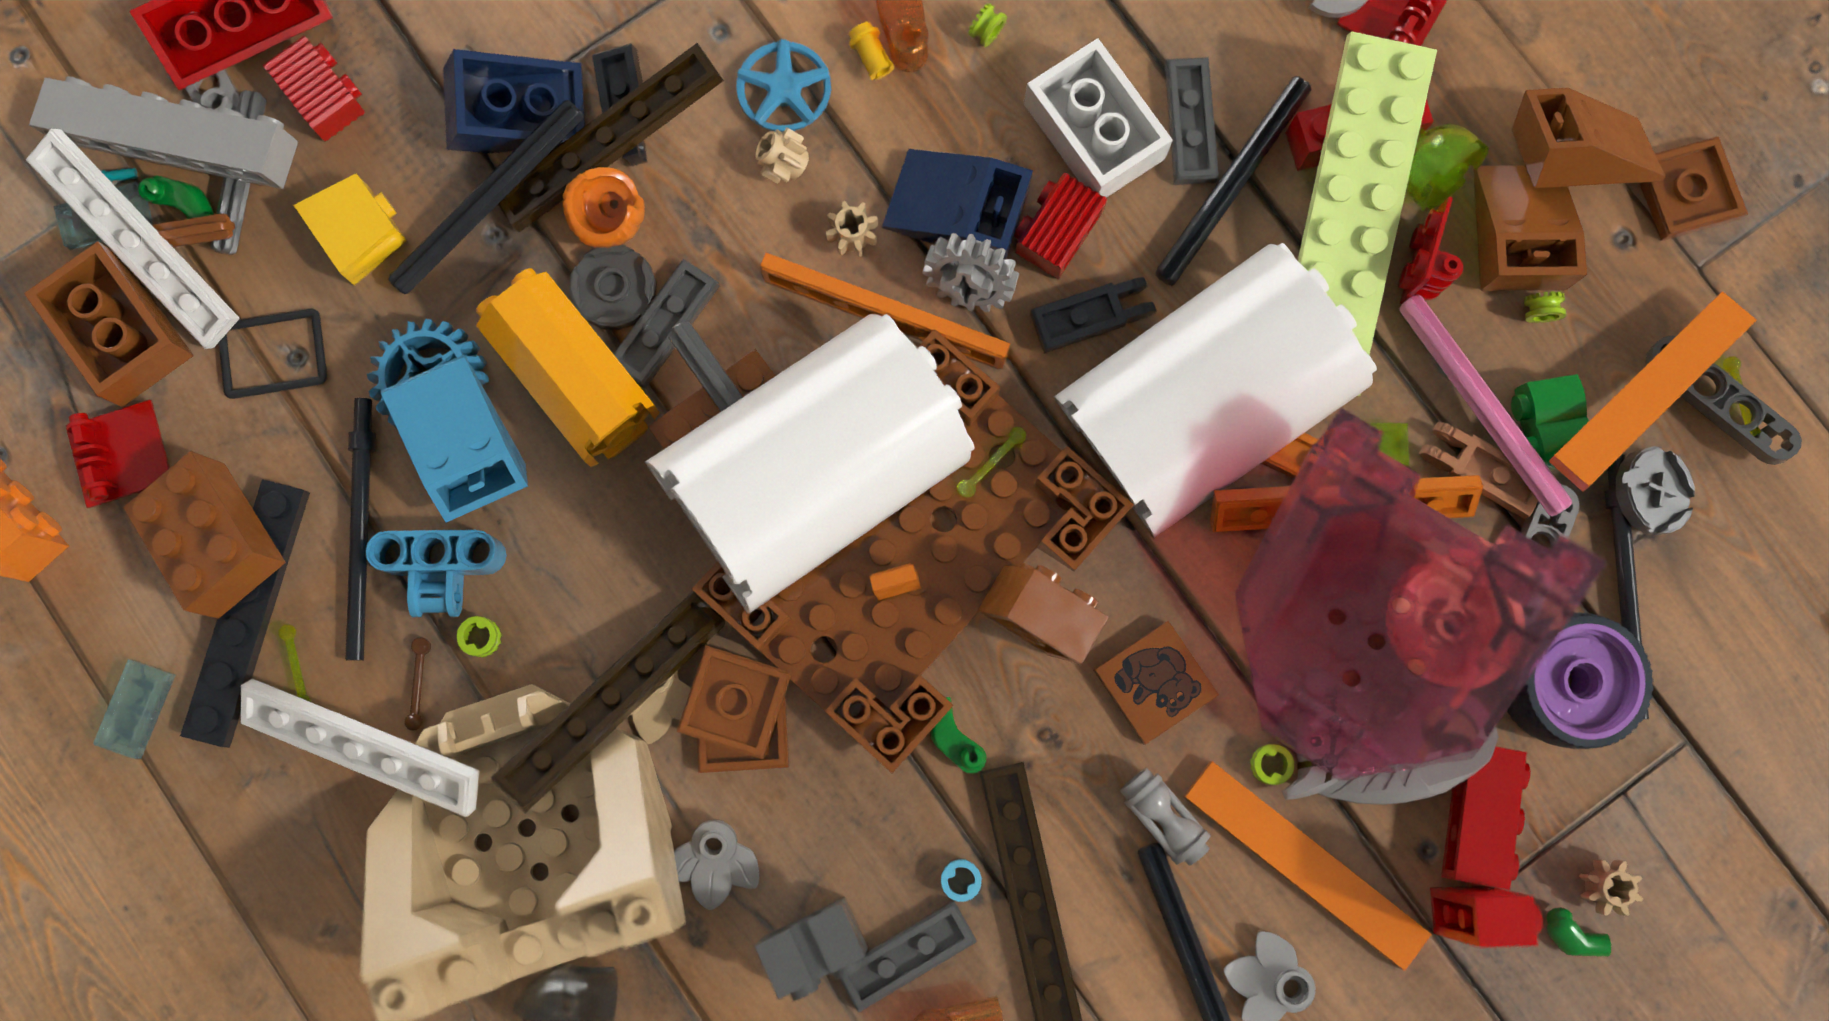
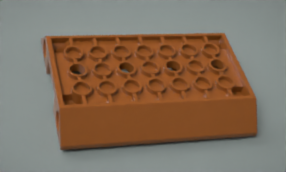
M935 329L917 348L924 346L930 352L937 365V369L934 372L942 384L952 387L961 400L962 407L958 409L967 434L974 444L970 460L749 614L722 577L726 572L718 561L692 588L777 668L791 672L790 680L891 773L900 766L954 706L921 675L979 613L977 610L1003 566L1020 567L1038 548L1070 570L1075 571L1134 506L1131 501L1068 446L1063 450L1058 448L999 396L1000 386ZM997 446H1006L1013 452L1014 461L1006 468L996 467L989 459L990 451ZM939 509L951 511L956 518V524L953 529L948 532H939L934 529L930 518L935 511ZM905 564H913L918 573L921 589L878 600L871 588L869 576ZM820 638H830L837 645L836 656L833 660L826 663L816 661L812 655L813 644Z

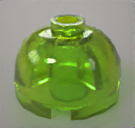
M1451 123L1435 126L1427 132L1421 128L1419 130L1406 194L1423 211H1425L1426 206L1430 209L1437 207L1467 182L1463 176L1468 171L1470 165L1476 170L1481 166L1488 155L1489 146L1467 128Z

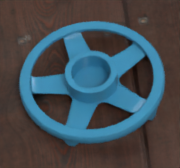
M781 39L778 42L762 46L745 60L742 67L738 70L737 96L745 114L757 125L771 131L778 129L784 132L787 127L796 131L813 123L825 110L831 94L829 70L823 60L810 48ZM777 51L776 67L773 73L769 74L750 70L760 58ZM790 51L808 57L818 69L794 73L791 66ZM823 80V96L819 106L812 113L801 95V89ZM745 82L767 90V95L756 114L747 103L744 91ZM778 106H790L802 119V121L791 125H777L766 120Z

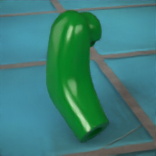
M153 176L143 179L139 184L138 191L142 199L153 204L178 208L187 218L215 214L205 193L191 183L163 176Z
M945 697L952 703L951 697ZM951 708L930 731V738L936 748L962 771L977 773L986 764V753L980 745L965 736L957 728L953 709Z

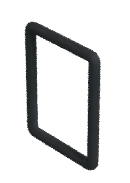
M304 309L238 320L230 330L311 317L318 376L233 390L226 333L219 341L225 396L230 399L323 384L327 379V370L319 312L315 309Z

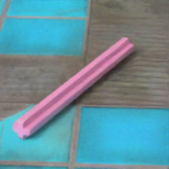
M1415 295L1407 299L1400 306V313L1547 514L1555 516L1569 508L1572 504L1570 496L1423 297Z

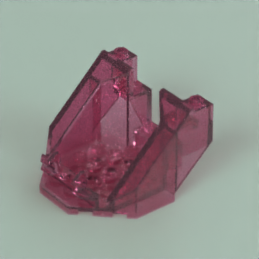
M1343 408L1339 410L1318 442L1314 443L1235 591L1236 611L1261 729L1339 781L1352 780L1380 773H1393L1422 768L1427 765L1450 761L1457 762L1472 759L1483 746L1575 612L1607 561L1560 535L1552 549L1548 550L1507 525L1494 544L1483 539L1414 498L1421 475L1382 453L1380 446L1383 431ZM1397 598H1404L1409 602L1410 609L1405 613H1398L1393 609L1392 602ZM1333 610H1341L1345 614L1346 620L1341 625H1334L1329 621L1328 614ZM1373 634L1381 635L1385 639V646L1380 650L1372 649L1367 642L1369 636ZM1413 659L1421 660L1425 664V672L1421 675L1410 673L1407 667L1408 662ZM1347 671H1355L1360 676V683L1355 687L1347 686L1342 680L1343 674Z

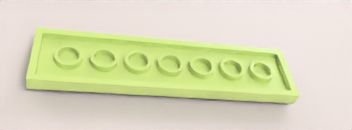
M1350 32L1345 41L1298 262L1307 271L1315 268L1324 277L1329 286V291L1326 292L1336 307L1342 304L1351 313L1357 324L1352 331L1362 349L1370 355L1437 49Z

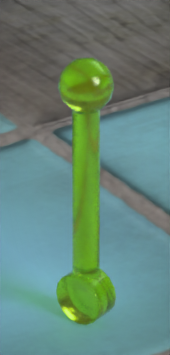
M1736 356L1727 357L1723 362L1724 370L1729 372L1731 377L1743 385L1739 373L1741 360ZM1739 404L1744 424L1748 425L1751 422V412L1746 406ZM1756 427L1750 431V434L1755 436L1761 431L1759 427Z
M1021 427L1011 429L1009 439L969 480L964 479L958 483V494L967 498L972 497L976 492V484L1015 444H1021L1025 441V430Z
M284 624L278 630V635L285 641L297 696L311 702L306 693L294 642L297 630L291 624Z

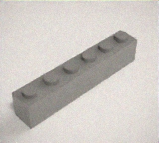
M66 77L65 81L50 78L44 79L29 126L44 135L51 128L61 129L77 147L284 189L298 141L283 129L284 124L268 116L258 115L257 120L249 119L237 111L220 107L218 112L209 111L202 105L189 100H180L179 104H175L149 92H142L140 97L131 95L126 90L109 84H104L103 89L95 88L91 84L74 77Z

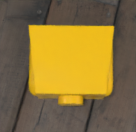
M357 173L293 205L339 273L354 286L407 241L391 219V217L397 214L391 203L382 192L375 195Z

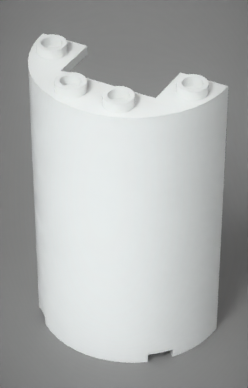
M1283 243L1278 246L1275 244L1265 246L1053 397L1078 432L1081 431L1126 493L1129 501L1134 504L1132 508L1154 538L1212 498L1214 490H1223L1365 391L1373 383L1372 373L1377 368L1371 357L1362 349L1352 331L1357 326L1355 319L1345 306L1340 304L1336 307L1326 292L1329 291V286L1320 272L1315 268L1307 271Z
M876 314L866 316L645 461L670 500L676 498L726 572L722 577L748 614L970 460L974 444L967 434L958 409L962 407L960 398L949 385L944 386L934 372L937 369V365L930 352L924 346L916 348L887 314L882 317Z

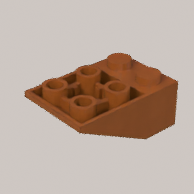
M1570 88L1525 90L1512 132L1534 188L1664 181L1665 174L1639 118Z
M1526 165L1475 166L1473 168L1481 291L1568 290L1587 275L1584 231L1568 186L1534 188Z

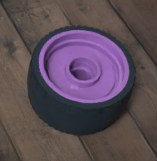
M1567 612L1552 614L1527 624L1526 638L1519 656L1508 670L1498 678L1499 691L1501 692L1500 697L1512 720L1523 731L1536 739L1551 745L1571 749H1593L1609 746L1630 735L1646 715L1647 708L1650 706V700H1652L1653 691L1651 663L1647 658L1648 655L1645 653L1644 647L1640 645V641L1634 637L1632 632H1629L1626 627L1621 626L1618 622L1589 613ZM1569 674H1571L1572 683L1570 687L1568 683Z

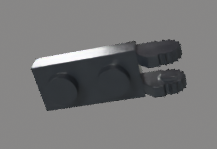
M1138 277L1113 285L1112 282L1032 309L1030 316L1044 354L1125 327L1127 323H1133L1155 314L1157 310L1154 302L1140 303L1123 310L1119 299L1137 295L1146 289L1147 283L1145 278Z

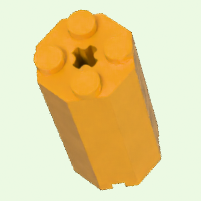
M532 268L525 269L514 277L508 289L498 296L493 295L486 298L477 306L476 313L480 316L476 327L590 467L599 464L594 456L601 453L607 459L617 456L647 431L648 425L644 420L648 414L654 420L660 412L547 272L537 274Z

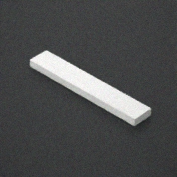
M51 128L26 158V161L204 349L214 348L240 318L183 257L160 236L147 219L61 129Z
M251 679L241 685V724L464 817H467L476 810L479 770L255 679Z

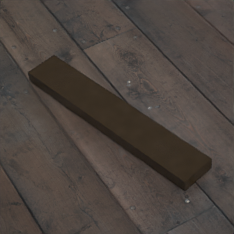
M698 43L694 44L551 151L498 204L511 226L520 233L563 201L565 188L573 178L588 169L609 167L724 81L700 45Z
M691 592L491 777L492 782L524 813L528 812L725 626V619L695 592Z
M1024 762L979 771L1035 1021H1083Z

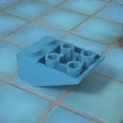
M465 354L381 391L383 400L423 486L445 522H449L528 486L526 463Z

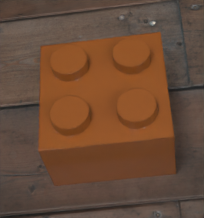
M1022 563L1020 567L1004 565L977 610L1048 656L1081 665L1109 618L1096 609L1098 601L1089 594L1076 588L1071 592L1059 585L1062 578L1052 570L1042 565L1034 568L1026 563Z

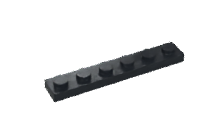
M262 479L253 510L286 563L219 619L217 618L180 734L181 737L230 748L241 714V685L252 679L310 492Z

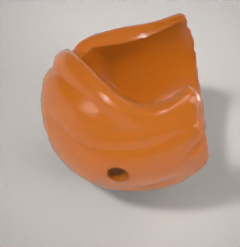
M608 167L588 169L573 178L567 184L563 193L564 201L562 205L566 222L574 235L587 246L610 248L623 245L637 234L640 224L643 222L645 215L644 200L638 195L632 179L621 170ZM615 200L618 202L617 208L613 207V201Z

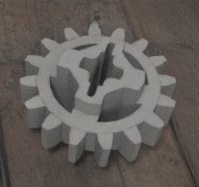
M956 233L951 234L949 241L940 237L935 246H930L922 271L923 275L929 277L926 283L927 286L939 288L936 295L939 298L948 296L952 298V306L959 304L965 306L968 311H973L974 306H980L984 312H989L991 305L1001 309L1005 301H1011L1017 285L1019 272L1014 271L1015 260L1003 259L1006 252L1004 248L993 250L990 248L991 240L989 239L981 242L976 240L973 234H969L967 240H961Z

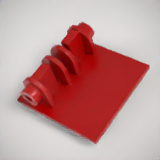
M1368 0L1356 12L1341 17L1337 25L1349 32L1422 46L1447 0Z
M1448 197L1437 210L1431 209L1425 223H1418L1414 229L1409 248L1415 250L1412 262L1405 264L1398 282V287L1403 289L1400 304H1403L1407 299L1415 295H1421L1425 300H1433L1463 273L1464 267L1459 257L1438 250L1453 200L1452 197Z
M152 400L140 402L90 419L87 413H76L68 417L70 423L65 427L86 508H92L142 492L170 468Z

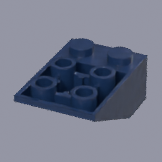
M908 149L882 228L936 245L940 237L949 241L952 233H956L961 240H967L968 235L973 234L978 241L991 240L990 248L993 250L1004 248L1006 252L1003 259H1006L1030 188L1033 170L991 157Z

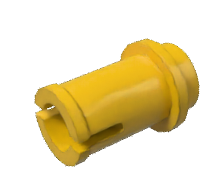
M864 22L855 26L849 32L850 40L848 44L851 49L857 50L871 80L883 78L894 69L893 63L889 60L878 38L880 31L877 27H873L870 22Z

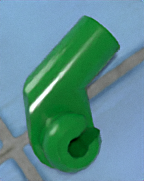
M1553 908L1547 913V932L1562 952L1571 956H1610L1611 940L1608 934L1584 933L1576 921H1573L1572 913L1566 908Z

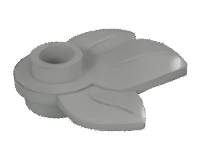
M708 820L701 823L694 831L692 840L677 847L674 851L679 882L691 880V888L695 899L708 910H713L724 902L730 893L732 885L748 889L757 888L759 882L757 858L751 849L737 843L734 829L724 821ZM717 838L721 841L722 847L718 850H711L707 847L706 840Z
M1259 931L1257 933L1255 942L1256 956L1248 955L1236 958L1224 967V974L1231 987L1239 994L1247 997L1241 1014L1243 1021H1279L1286 1012L1296 1013L1305 1010L1310 1006L1315 997L1314 980L1305 969L1298 966L1294 947L1285 939L1270 932ZM1293 979L1298 984V991L1293 996H1286L1283 990L1284 984L1288 980Z

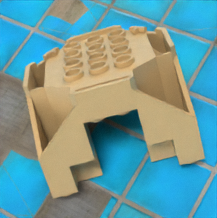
M531 684L446 712L440 724L422 731L415 745L479 770L476 810L467 817H464L398 789L367 829L361 977L363 983L367 982L377 1021H413L430 1015L446 1006L495 990L512 980L585 955L589 958L621 946L626 948L673 932L686 923L671 837L672 823L648 745L643 739L617 727L528 812L524 813L492 782L491 777L571 703L537 685ZM569 804H573L579 809V817L574 822H568L563 816V810ZM525 819H531L536 825V830L530 837L524 836L520 831V825ZM483 833L488 834L492 838V846L488 851H481L477 847V838ZM537 863H544L549 869V874L544 880H537L533 875V868Z

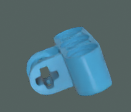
M480 530L383 531L372 536L366 547V557L371 566L391 575L408 576L407 604L412 617H422L423 613H448L450 617L460 616L463 606L464 575L494 574L502 568L507 556L506 549L501 541ZM487 542L490 547L489 556L485 561L476 564L473 560V551L480 543ZM398 543L400 546V556L392 564H387L385 559L387 549L391 545ZM443 543L445 546L444 557L441 561L431 564L429 560L430 550L434 545Z

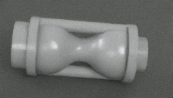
M1145 768L1120 789V792L1126 798L1124 804L1133 811L1170 855L1176 865L1185 861L1191 866L1209 851L1210 848L1206 842L1211 835L1202 828L1163 782L1162 777L1158 773L1153 775L1148 768ZM1171 805L1180 814L1181 817H1178L1174 814V812L1171 809ZM1152 820L1158 822L1161 825L1163 833Z

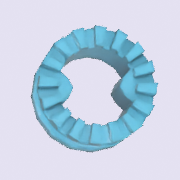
M957 859L944 867L941 874V885L944 893L950 899L957 902H966L973 899L981 888V874L972 862L966 859ZM958 867L969 869L974 876V883L968 884L967 892L963 894L952 891L948 885V878L955 876V869Z

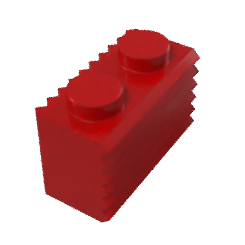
M304 35L266 62L263 67L311 128L323 141H329L331 136H336L338 131H343L344 127L350 126L351 122L356 121L358 116L364 115L365 110L356 100L363 94L346 73L340 78L334 73L332 68L338 63L324 45L319 43L314 47Z
M1063 173L1057 183L1050 180L1045 185L1037 199V203L1042 206L1034 218L1026 215L1014 234V237L1018 239L1015 253L1058 280L1101 217L1107 203L1105 196L1085 186L1083 182H1078L1076 178L1070 177L1068 173Z

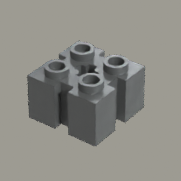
M845 897L763 936L754 946L778 1000L790 994L793 1001L799 1000L819 989L820 978L829 973H833L835 979L838 980L861 968L860 964L863 962L862 958L866 956L868 945Z

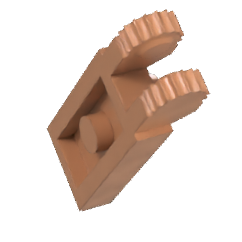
M1437 422L1432 430L1433 434L1450 446L1461 448V451L1457 458L1435 446L1426 444L1419 452L1420 457L1438 469L1449 471L1447 474L1451 477L1479 475L1483 484L1482 495L1523 519L1530 517L1538 500L1504 453L1474 434L1470 436L1448 423Z

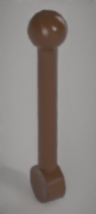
M423 637L414 639L411 644V649L416 654L410 714L405 718L404 722L406 728L412 731L418 730L423 723L422 717L419 715L424 659L425 655L431 650L430 641Z

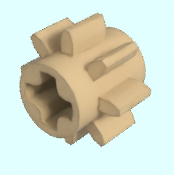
M788 127L784 132L778 129L775 132H767L758 143L755 153L758 164L763 166L761 175L777 184L781 179L786 182L789 179H797L804 172L809 160V154L806 151L807 147L801 144L804 137Z
M843 201L842 210L837 215L828 213V222L836 228L829 229L826 232L827 241L834 242L838 240L839 255L842 256L848 250L856 251V254L861 257L862 248L867 243L876 245V235L868 230L875 229L878 226L877 216L867 218L865 203L862 202L857 208L849 207L846 201ZM849 224H854V227L856 228V230H858V233L851 234L850 231L846 229V226Z
M1593 860L1595 870L1589 874H1580L1579 876L1585 881L1586 890L1580 895L1581 898L1597 902L1595 913L1608 916L1613 908L1617 914L1628 916V905L1634 901L1643 900L1638 894L1637 886L1642 877L1626 873V861L1614 860L1611 866H1609L1605 860Z

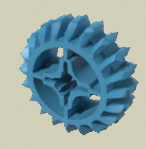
M426 318L421 329L416 323L408 321L407 334L405 335L398 329H392V337L395 341L390 345L385 341H378L379 347L384 351L382 357H370L371 363L378 367V370L366 374L370 382L377 384L368 391L371 398L380 400L376 405V410L382 415H389L388 422L394 427L396 425L383 400L381 391L423 373L421 365L426 370H429L465 354L480 383L485 384L489 382L488 375L479 371L487 365L486 359L483 356L476 355L480 350L479 345L473 340L467 341L468 334L464 330L457 329L453 332V326L446 321H442L437 327L434 321ZM428 348L450 350L444 355L438 353L431 358H424L419 354V351ZM406 363V374L401 380L398 381L401 369Z

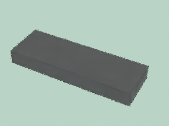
M1209 57L1167 59L1165 63L1170 137L1173 139L1171 153L1174 185L1216 183L1219 174Z
M685 259L680 262L614 352V356L631 377L644 389H646L675 349L668 338V332L676 324L684 321L693 324L720 287L718 281Z
M953 900L867 951L866 956L862 958L861 968L841 978L840 981L859 1013L973 945L977 940Z

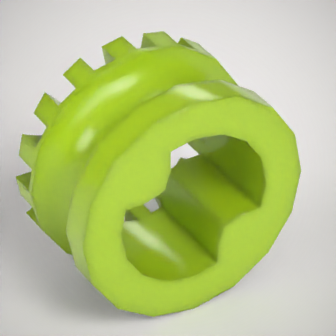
M990 3L980 10L981 16L977 13L975 17L978 18V21L973 20L968 30V35L972 38L980 37V44L984 47L989 46L995 40L1007 20V15L1003 12L996 14L994 12L995 7Z
M1547 291L1543 292L1544 296L1536 293V295L1531 294L1524 298V305L1530 308L1529 312L1525 314L1527 322L1545 323L1566 317V309L1560 306L1565 301L1564 293L1551 291L1548 296Z
M470 617L462 622L458 628L456 636L458 646L463 652L471 656L483 658L492 655L499 648V644H501L502 634L500 633V628L495 622L485 617ZM477 626L479 629L489 630V641L483 648L477 644L469 643L468 636H470L469 632L472 631L473 627Z
M1267 744L1259 747L1253 752L1250 759V769L1253 772V776L1264 784L1279 785L1285 783L1294 772L1295 762L1293 756L1287 748L1281 745ZM1279 754L1284 763L1283 771H1281V774L1271 773L1267 776L1261 767L1263 756L1273 757Z

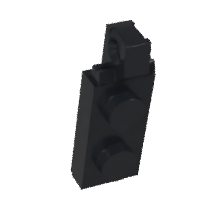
M632 43L593 54V65L603 113L643 83L638 52ZM642 141L623 155L622 158L629 161L631 166L648 162L645 142Z

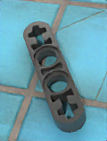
M1676 336L1663 337L1657 341L1646 355V364L1660 353ZM1715 363L1702 374L1714 381L1716 392L1713 396L1699 394L1693 384L1680 396L1757 459L1766 464L1777 465L1784 463L1795 456L1801 448L1802 439L1800 433L1792 424ZM1732 404H1742L1750 410L1752 417L1748 425H1739L1730 418L1729 408ZM1762 421L1767 424L1757 435L1753 436L1750 434V431L1761 425ZM1779 435L1784 441L1780 445L1782 448L1775 452L1769 446L1772 443L1771 438Z

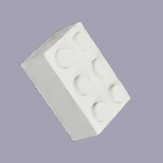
M1099 38L1027 83L1024 99L1025 107L1079 182H1083L1085 186L1090 187L1093 191H1097L1100 195L1110 196L1165 160L1173 139Z

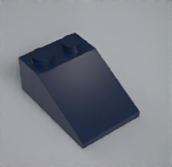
M453 49L443 67L447 150L479 153L513 152L564 100L571 101L584 116L581 63ZM584 118L555 148L585 127Z

